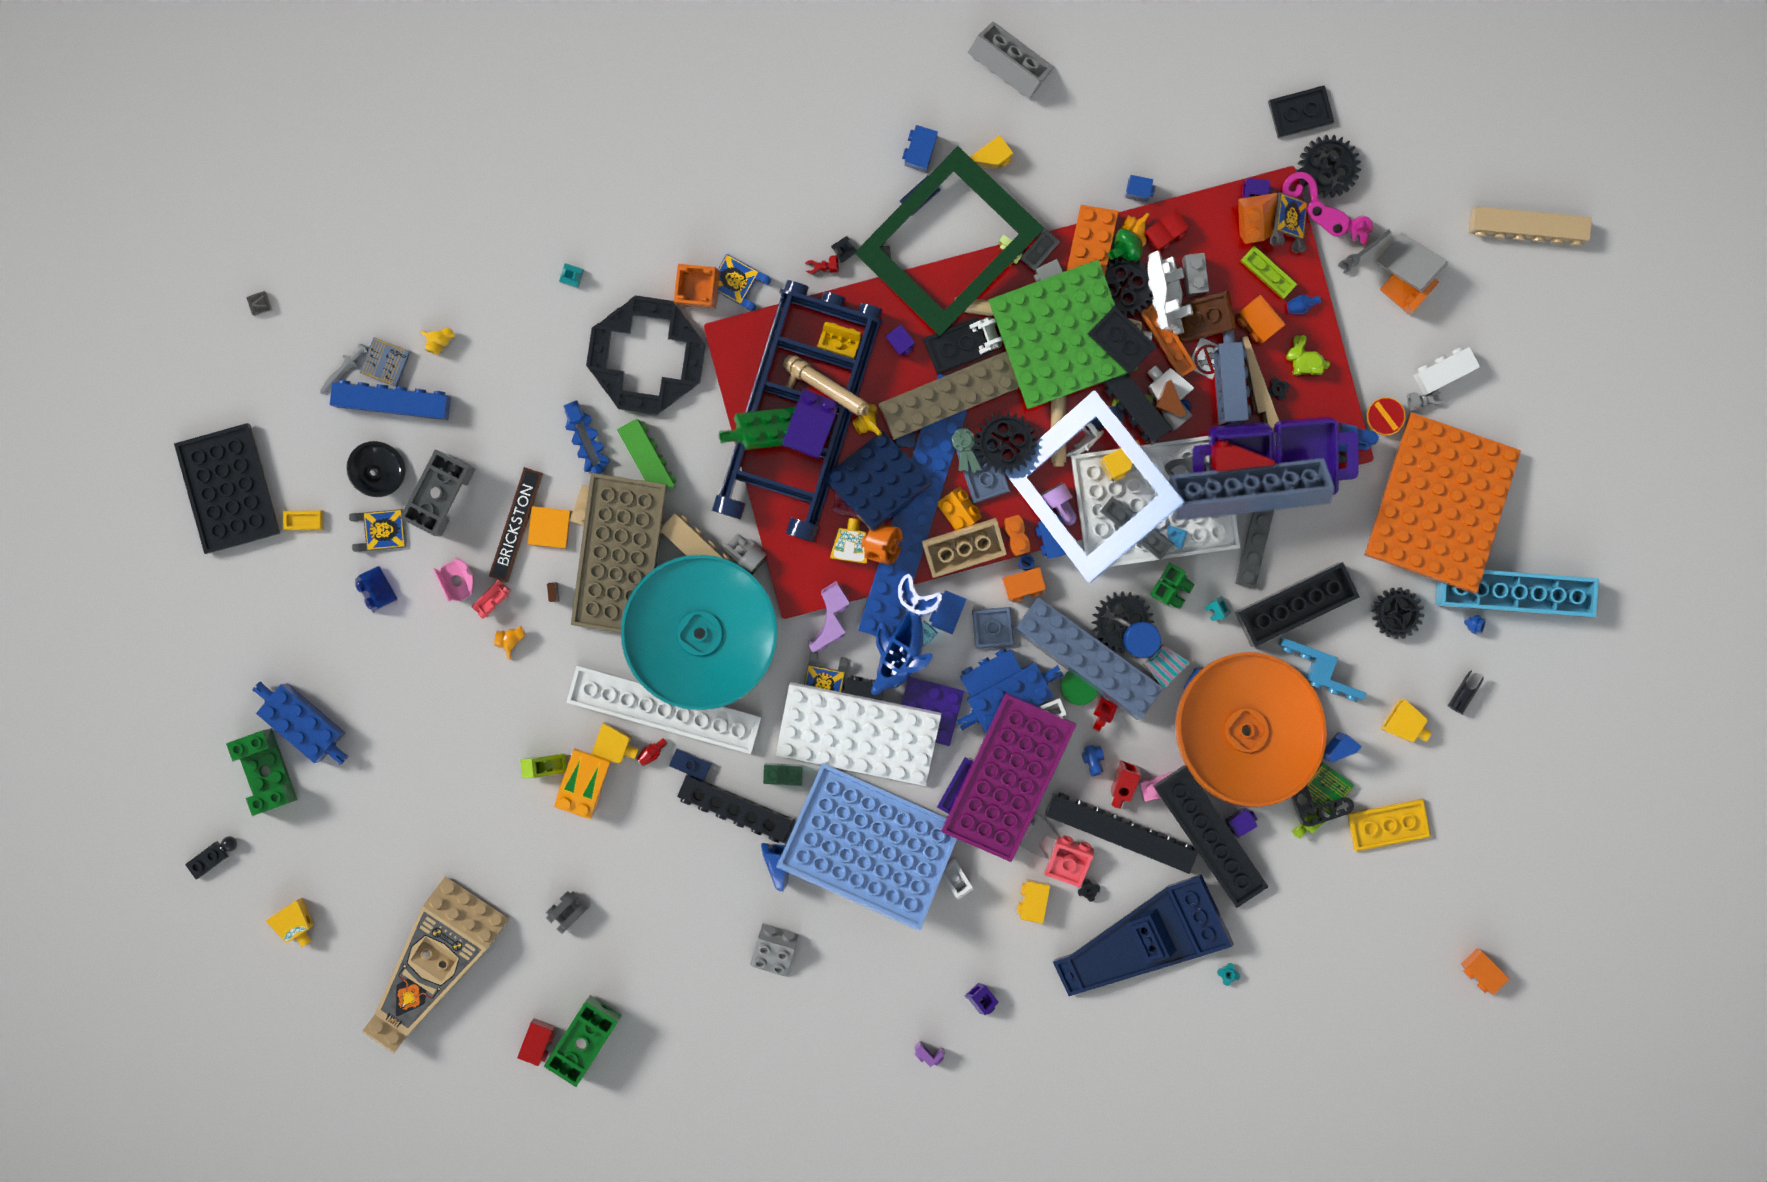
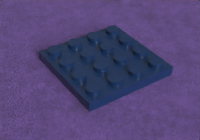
M881 431L882 435H876L823 477L831 489L871 531L880 527L932 485V481L883 431Z

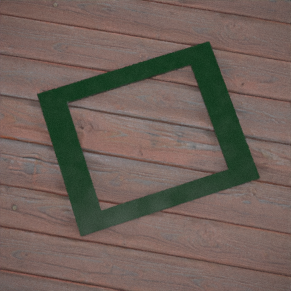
M957 146L855 252V255L928 326L941 336L1044 230V227ZM954 172L1006 221L1018 235L943 310L880 247Z

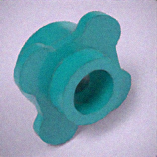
M1228 963L1217 971L1218 976H1221L1223 984L1229 986L1232 981L1240 979V974L1234 969L1233 963Z

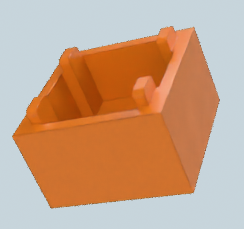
M678 264L674 303L679 306L716 309L720 271L716 267Z

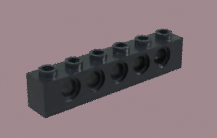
M688 774L685 776L677 797L681 798L680 802L691 805L693 803L698 806L699 810L706 813L712 811L716 813L715 816L722 820L728 818L733 820V824L738 827L744 828V826L752 828L751 832L757 835L766 834L769 836L768 839L779 843V841L784 842L793 820L791 817ZM695 790H702L704 798L697 799L694 795ZM714 797H719L722 800L720 807L712 804ZM737 805L740 809V812L738 814H732L730 812V806ZM749 812L756 813L757 820L755 822L748 820L747 814ZM773 820L775 828L767 829L765 821Z

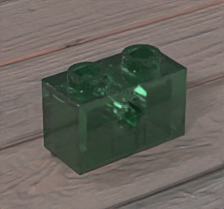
M765 763L763 784L802 786L804 765Z

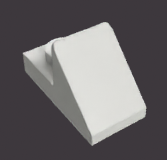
M956 859L946 865L943 877L958 900L972 891L973 886Z

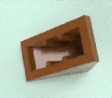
M1169 380L1164 384L1155 408L1181 419L1186 416V413L1172 380Z

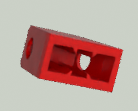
M1120 760L1111 786V794L1114 797L1111 803L1113 807L1122 809L1125 801L1131 802L1141 776L1137 765Z

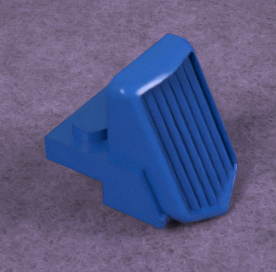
M761 843L762 855L774 886L778 891L783 892L788 884L789 873L777 868V864L786 845Z

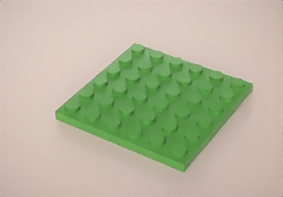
M1099 259L988 300L1027 410L1127 374L1087 335L1115 306Z

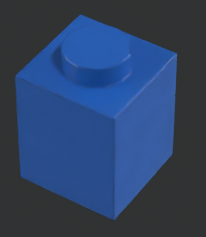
M1130 175L1125 198L1147 202L1150 197H1153L1155 192V185H1152L1153 179Z

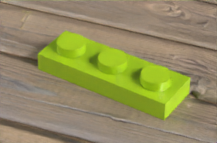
M1255 246L1240 261L1282 300L1297 285Z

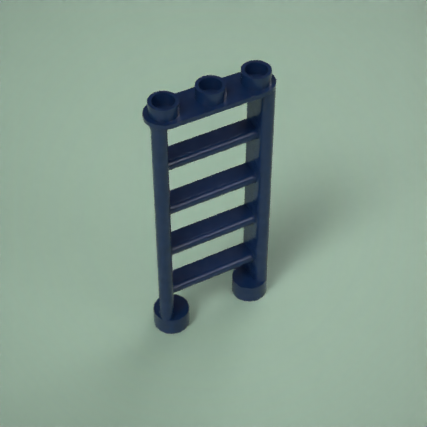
M787 280L785 288L779 291V294H781L780 302L745 413L759 410L764 392L796 402L800 398L802 392L768 382L777 348L852 370L846 390L858 397L879 326L883 324V321L880 319L883 310L866 303H861L858 311L845 308L843 306L846 298L824 291L821 300L807 296L808 286L796 281ZM791 303L866 326L856 360L781 337ZM839 404L836 412L838 418L828 449L823 447L819 456L824 458V463L814 493L740 471L746 448L744 443H737L736 441L719 495L716 494L711 511L741 520L746 503L731 499L736 480L811 503L806 521L790 517L785 534L815 543L820 527L818 523L830 487L823 477L837 465L853 412Z

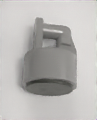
M739 534L735 535L728 544L724 543L722 545L724 551L738 562L737 565L744 568L751 575L768 558L767 554L753 541ZM738 545L746 551L743 557L734 550Z

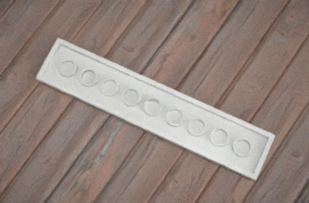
M578 665L576 666L566 701L569 704L752 754L762 718L728 707L711 710L678 708L654 697L639 682Z

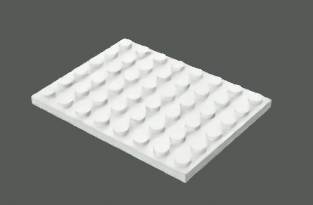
M1209 436L1154 443L1153 445H1141L1140 447L1169 482L1170 476L1165 470V465L1174 459L1192 456L1194 446L1209 444ZM1118 449L1070 456L1083 547L1087 556L1120 529L1100 513V510L1112 496L1135 515L1159 496L1134 463L1131 470L1126 472L1128 476L1114 482V479L1108 481L1099 459ZM1204 456L1207 472L1209 471V456ZM1178 465L1171 470L1175 475L1189 474L1185 465ZM1173 512L1154 528L1156 532L1169 542L1168 525L1187 531L1182 549H1178L1172 544V547L1162 559L1240 548L1236 514L1176 521ZM1137 543L1110 567L1159 559Z

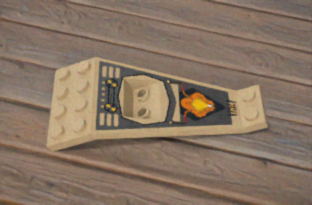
M445 876L422 906L378 1008L362 1033L395 1054L405 1038L487 951L509 918ZM428 952L430 956L424 957L423 953ZM444 963L446 967L441 968L439 964Z

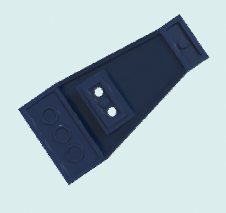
M1202 874L1168 885L1072 954L1055 959L1053 964L1068 996H1072L1232 947L1234 942Z

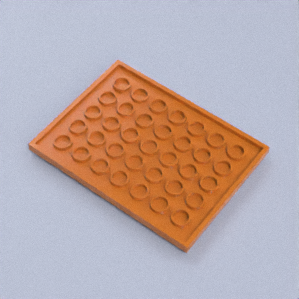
M1411 412L1401 437L1364 555L1476 594L1521 450Z

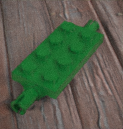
M796 407L737 413L734 417L736 429L720 431L719 440H721V443L735 441L737 443H744L746 449L783 445V439Z

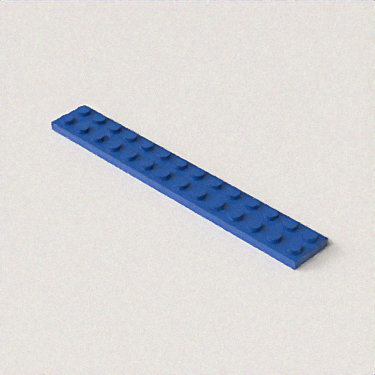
M938 374L937 379L944 377V375ZM967 410L924 427L920 431L912 461L932 481V485L894 515L891 526L900 528L903 534V541H899L898 544L901 547V551L893 564L887 565L879 562L858 631L876 636L878 625L883 622L891 637L902 620L905 606L898 597V588L905 575L909 574L914 581L924 550L922 541L927 540L955 451L951 437L957 429H962Z

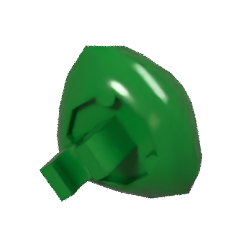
M1119 229L1115 237V248L1107 253L1111 260L1121 256L1130 261H1139L1142 254L1141 238L1133 231Z

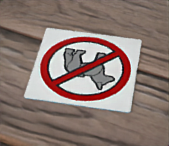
M1204 338L1199 340L1191 357L1197 367L1193 371L1213 379L1215 374L1213 348L1217 344Z

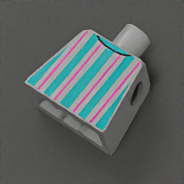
M1160 645L1158 651L1148 657L1143 663L1154 680L1163 689L1189 664L1186 659L1165 645Z

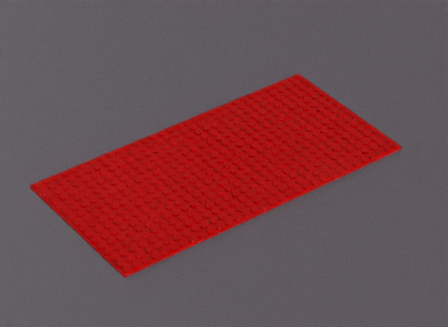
M1289 166L1248 178L1270 180L1272 194L1277 193L1278 197V193H1283L1282 186L1288 176L1296 172V168ZM1247 178L1119 212L1114 238L1128 216L1139 219L1148 212L1150 215L1145 223L1146 231L1167 214L1177 209L1189 226V229L1186 231L1188 234L1179 241L1176 238L1170 242L1172 246L1166 251L1162 252V250H1159L1162 260L1174 257L1176 268L1179 269L1183 268L1182 258L1185 255L1205 253L1209 292L1206 295L1186 297L1184 278L1179 279L1183 293L1182 303L1229 291L1236 330H1234L1235 342H1240L1241 338L1248 336L1267 390L1270 389L1273 378L1289 383L1285 399L1279 400L1276 396H1270L1279 421L1331 417L1338 423L1356 425L1358 429L1366 430L1308 212L1306 214L1304 233L1306 250L1305 252L1299 251L1298 253H1294L1291 250L1295 238L1284 234V243L1282 245H1271V236L1265 241L1244 243L1240 237L1238 199H1242L1243 182ZM1299 179L1292 182L1289 187L1291 191L1296 190L1297 184H1300ZM1301 193L1297 199L1304 201L1303 194ZM1076 224L1049 231L1060 243L1039 267L1057 259L1062 271H1067ZM1040 233V234L1030 243V245L1022 252V254H1024V253L1029 249V247L1037 240V238H1038L1042 233ZM1146 238L1147 242L1142 247V254L1140 256V266L1146 263V270H1148V256L1156 251ZM995 245L903 271L945 310L1002 250L1000 245ZM1253 246L1259 249L1297 284L1283 300L1240 262ZM1119 256L1117 258L1119 261H1122L1123 257ZM1109 258V261L1115 263V258L1112 260ZM1021 260L1017 264L1013 262L977 299L989 300L1035 283L1033 275L1036 273ZM1121 271L1116 276L1123 278L1126 276V273ZM1131 273L1129 275L1126 285L1124 287L1121 286L1122 291L1119 297L1115 300L1116 302L1120 300L1123 290L1125 288H1128V282L1134 275V273ZM879 277L828 290L826 292L838 294L846 298L843 306L845 308L858 311L860 304L866 303L883 310L880 317L883 324L879 326L858 397L868 404L876 405L877 428L883 431L896 444V439L893 440L879 403L937 380L938 375L923 338L936 332ZM1141 280L1133 282V285L1136 287L1143 284ZM1109 288L1111 295L1117 292L1116 289ZM824 292L809 296L821 300ZM1259 295L1264 298L1285 323L1281 329L1262 344L1255 343L1250 338V332L1246 327L1242 328L1239 325L1236 316ZM1298 295H1308L1311 298L1320 296L1321 303L1313 305L1304 314H1289L1287 310V302ZM1126 297L1123 301L1125 303H1131L1134 301V299L1132 297ZM1146 302L1147 305H1148V307H1150L1151 305H1153V302H1152V303ZM791 303L781 337L817 348L825 322L835 323L848 329H855L862 333L854 358L856 360L866 326ZM779 304L709 322L704 325L731 430L736 429L735 414L745 413ZM1137 311L1134 312V318L1130 313L1127 314V318L1142 322L1141 331H1150ZM963 312L949 328L977 318L978 321L986 318H995L994 316ZM995 323V330L997 332L998 337H1001L997 323ZM899 325L903 326L915 342L914 350L907 356L903 354L899 357L886 340V336ZM1223 333L1205 337L1204 339L1217 345L1223 344ZM1153 335L1152 342L1157 347L1137 367L1138 370L1133 371L1129 375L1144 394L1151 396L1152 394L1148 386L1154 380L1147 372L1155 365L1163 374L1168 369H1173ZM1305 335L1307 340L1304 350L1315 351L1322 355L1324 360L1330 362V367L1324 369L1322 375H1293V361H1288L1286 356L1288 351L1294 347L1295 336ZM1200 339L1182 343L1190 357H1192ZM1002 341V346L990 351L991 354L940 374L947 376L1006 351L1005 345ZM777 348L768 382L785 387L791 374L786 372L783 362L787 356L797 355L802 361L808 362L813 369L847 389L852 370ZM1191 371L1182 377L1194 387L1192 391L1182 398L1189 400L1191 403L1190 413L1192 416L1173 432L1170 430L1155 443L1208 436L1210 428L1225 426L1218 424L1215 374L1213 379H1210L1196 371ZM1245 378L1246 386H1249L1248 379ZM797 379L793 387L794 390L800 392L804 388L831 399L804 380L800 381ZM1102 383L1066 395V415L1094 390L1108 407L1112 406L1113 397L1109 398ZM1018 388L968 409L962 428L972 431L975 439L980 438L976 435V431L982 432L980 424L986 426L985 419L992 421V414L998 418L999 412L1006 416L1007 411H1009L1010 417L1017 413V419L1024 416L1023 423L1030 422L1028 429H1035L1031 435H1037V439L1032 441L1036 442L1051 429V401L1027 410L1021 390ZM764 392L758 411L796 407L798 402ZM1250 394L1247 397V405L1251 407V417H1248V421L1243 422V424L1264 422L1262 413L1254 415ZM1153 398L1152 404L1155 407L1157 403ZM1124 412V419L1121 424L1135 441H1139V446L1150 444L1149 442H1144L1140 436V430L1137 427H1132L1128 421V415ZM852 413L836 467L877 435L872 431L858 434L853 425V420L858 417L855 413ZM835 414L831 430L823 446L824 448L828 449L838 414ZM1002 426L998 431L1004 434L1008 432L1009 428ZM1102 428L1099 431L1103 430V435L1088 451L1085 450L1081 454L1120 449L1121 447L1108 430ZM919 429V430L916 431L915 447H916L917 440H918V437H919V434H920L921 429ZM1083 430L1066 443V454L1076 449L1073 445L1078 444L1086 436ZM995 433L991 434L992 436L1000 439ZM1016 437L1014 440L1016 444H1022L1025 441L1023 437ZM1002 440L1003 446L1006 444L1010 446L1009 440L1006 442ZM782 445L746 449L741 468L744 472L814 493L824 458H816ZM899 447L912 460L915 448ZM1012 447L1017 453H1020L1019 449ZM1371 447L1368 450L1358 449V465L1373 461L1374 457ZM955 450L939 501L956 488L961 487L968 494V498L973 504L963 471L958 470L959 459ZM1007 452L1003 455V458L1010 460L1014 455L1011 452ZM1066 456V463L1062 467H1054L1050 457L1027 478L1040 494L1060 483L1066 484L1072 495L1068 502L1075 512L1077 519L1073 525H1066L1064 523L1063 525L1076 541L1082 540L1071 457ZM1347 462L1339 464V469L1347 468ZM1006 474L1005 477L1010 492L973 505L979 509L982 516L974 524L996 518L1007 555L933 578L923 550L913 585L1041 551L1040 546L1043 543L1041 538H1037L1035 531L1037 522L1041 520ZM746 483L762 547L768 557L766 561L783 619L825 609L826 604L821 595V590L835 581H838L850 602L869 596L879 562L867 559V564L830 558L839 528L847 529L849 518L860 520L859 531L866 532V536L869 532V528L831 487H829L818 523L820 527L814 543L785 534L790 517L806 521L811 503ZM938 506L927 539L955 531ZM1053 508V509H1052L1053 512H1054V513L1056 514V516L1058 517V516H1059L1058 512L1056 511L1055 508ZM894 515L883 524L891 526ZM1016 515L1022 518L1025 527L1024 534L1030 542V552L1018 556L1012 554L1009 548V537L1006 535L1003 527L1004 519Z

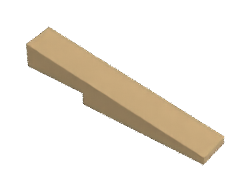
M1246 336L1241 338L1240 342H1243V347H1246L1247 351L1244 364L1248 368L1247 379L1254 415L1262 413L1264 423L1271 426L1274 432V425L1279 419L1249 338Z

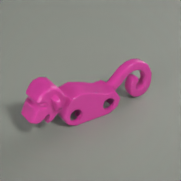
M1295 172L1286 178L1282 191L1284 194L1295 198L1303 192V185L1297 184L1296 190L1291 191L1289 187L1292 182L1297 179L1307 181L1311 202L1307 205V212L1322 228L1336 237L1351 232V239L1353 241H1356L1358 236L1359 242L1366 246L1368 237H1370L1369 232L1373 231V222L1369 217L1361 215L1349 219L1343 211L1323 205L1318 198V188L1315 179L1306 172ZM1319 206L1320 213L1314 215L1312 213L1313 208ZM1335 224L1341 225V229L1338 232L1333 231Z

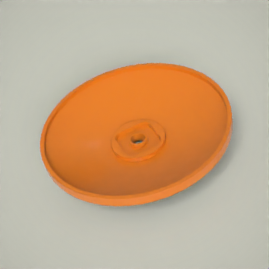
M1241 652L1219 658L1206 665L1192 678L1184 690L1178 705L1175 723L1176 739L1183 762L1195 780L1206 791L1227 803L1244 807H1262L1280 803L1302 790L1313 778L1321 764L1327 738L1326 720L1322 704L1308 680L1297 669L1279 658L1257 652ZM1244 725L1250 728L1249 736H1245L1242 733Z

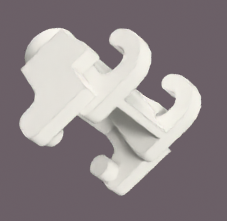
M986 318L969 325L973 332L978 331L976 327L983 329L987 342L984 343L985 348L983 345L979 346L980 354L1002 346L1003 339L998 337L995 330V319Z

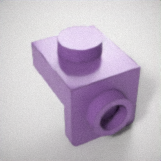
M921 1041L915 1045V1056L921 1062L925 1061L930 1067L934 1064L937 1066L944 1059L945 1053L943 1048H940L933 1055Z

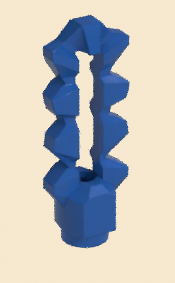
M578 400L564 405V412L567 417L565 428L569 431H575L571 442L573 445H580L577 455L578 458L585 459L584 472L603 473L610 460L601 453L604 448L603 444L595 440L598 436L597 430L588 426L593 420L592 417L583 411ZM583 422L600 464L592 465L576 427L579 423Z

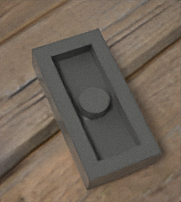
M1045 229L1021 256L1020 260L1035 272L1036 268L1042 264L1058 246L1060 241Z

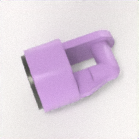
M1060 483L1040 494L1051 509H1056L1064 524L1073 525L1076 522V514L1068 502L1072 495L1065 483Z

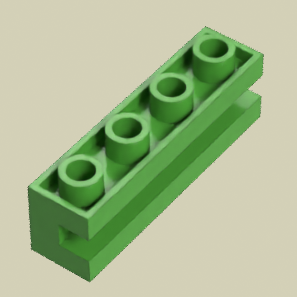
M635 419L617 429L644 480L667 484V491L675 488L674 482L677 480L672 471H667L665 467L667 462L663 455H658L656 451L658 446L653 437L651 439L648 437L646 432L649 430L645 422Z

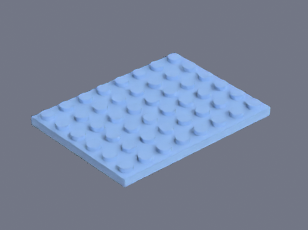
M822 763L780 857L777 868L920 931L957 839L941 832L946 820L945 817Z

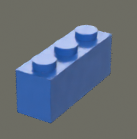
M1003 648L995 653L996 657L992 659L987 657L979 661V666L973 669L970 666L961 671L963 675L959 677L970 697L1022 670L1011 649L1006 650Z

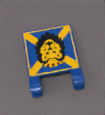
M726 254L718 268L720 271L718 293L747 310L754 311L756 305L745 298L756 279L765 285H769L771 279L768 275Z

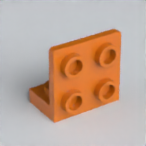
M1392 274L1380 288V291L1407 314H1410L1417 309L1439 281L1435 278L1421 293Z

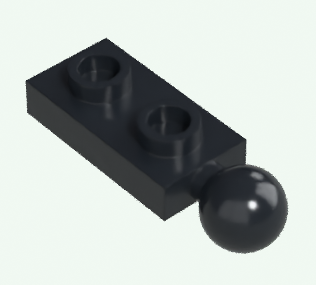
M227 836L222 840L221 845L218 841L214 842L187 862L185 866L196 880L201 878L229 857L225 851L230 852L237 847L236 839L232 836Z

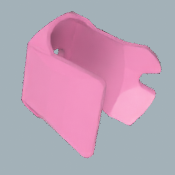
M456 557L454 561L443 565L439 571L433 568L448 602L451 600L462 601L472 594L473 574L464 561ZM456 575L462 578V584L458 587L454 586L451 582L452 578Z

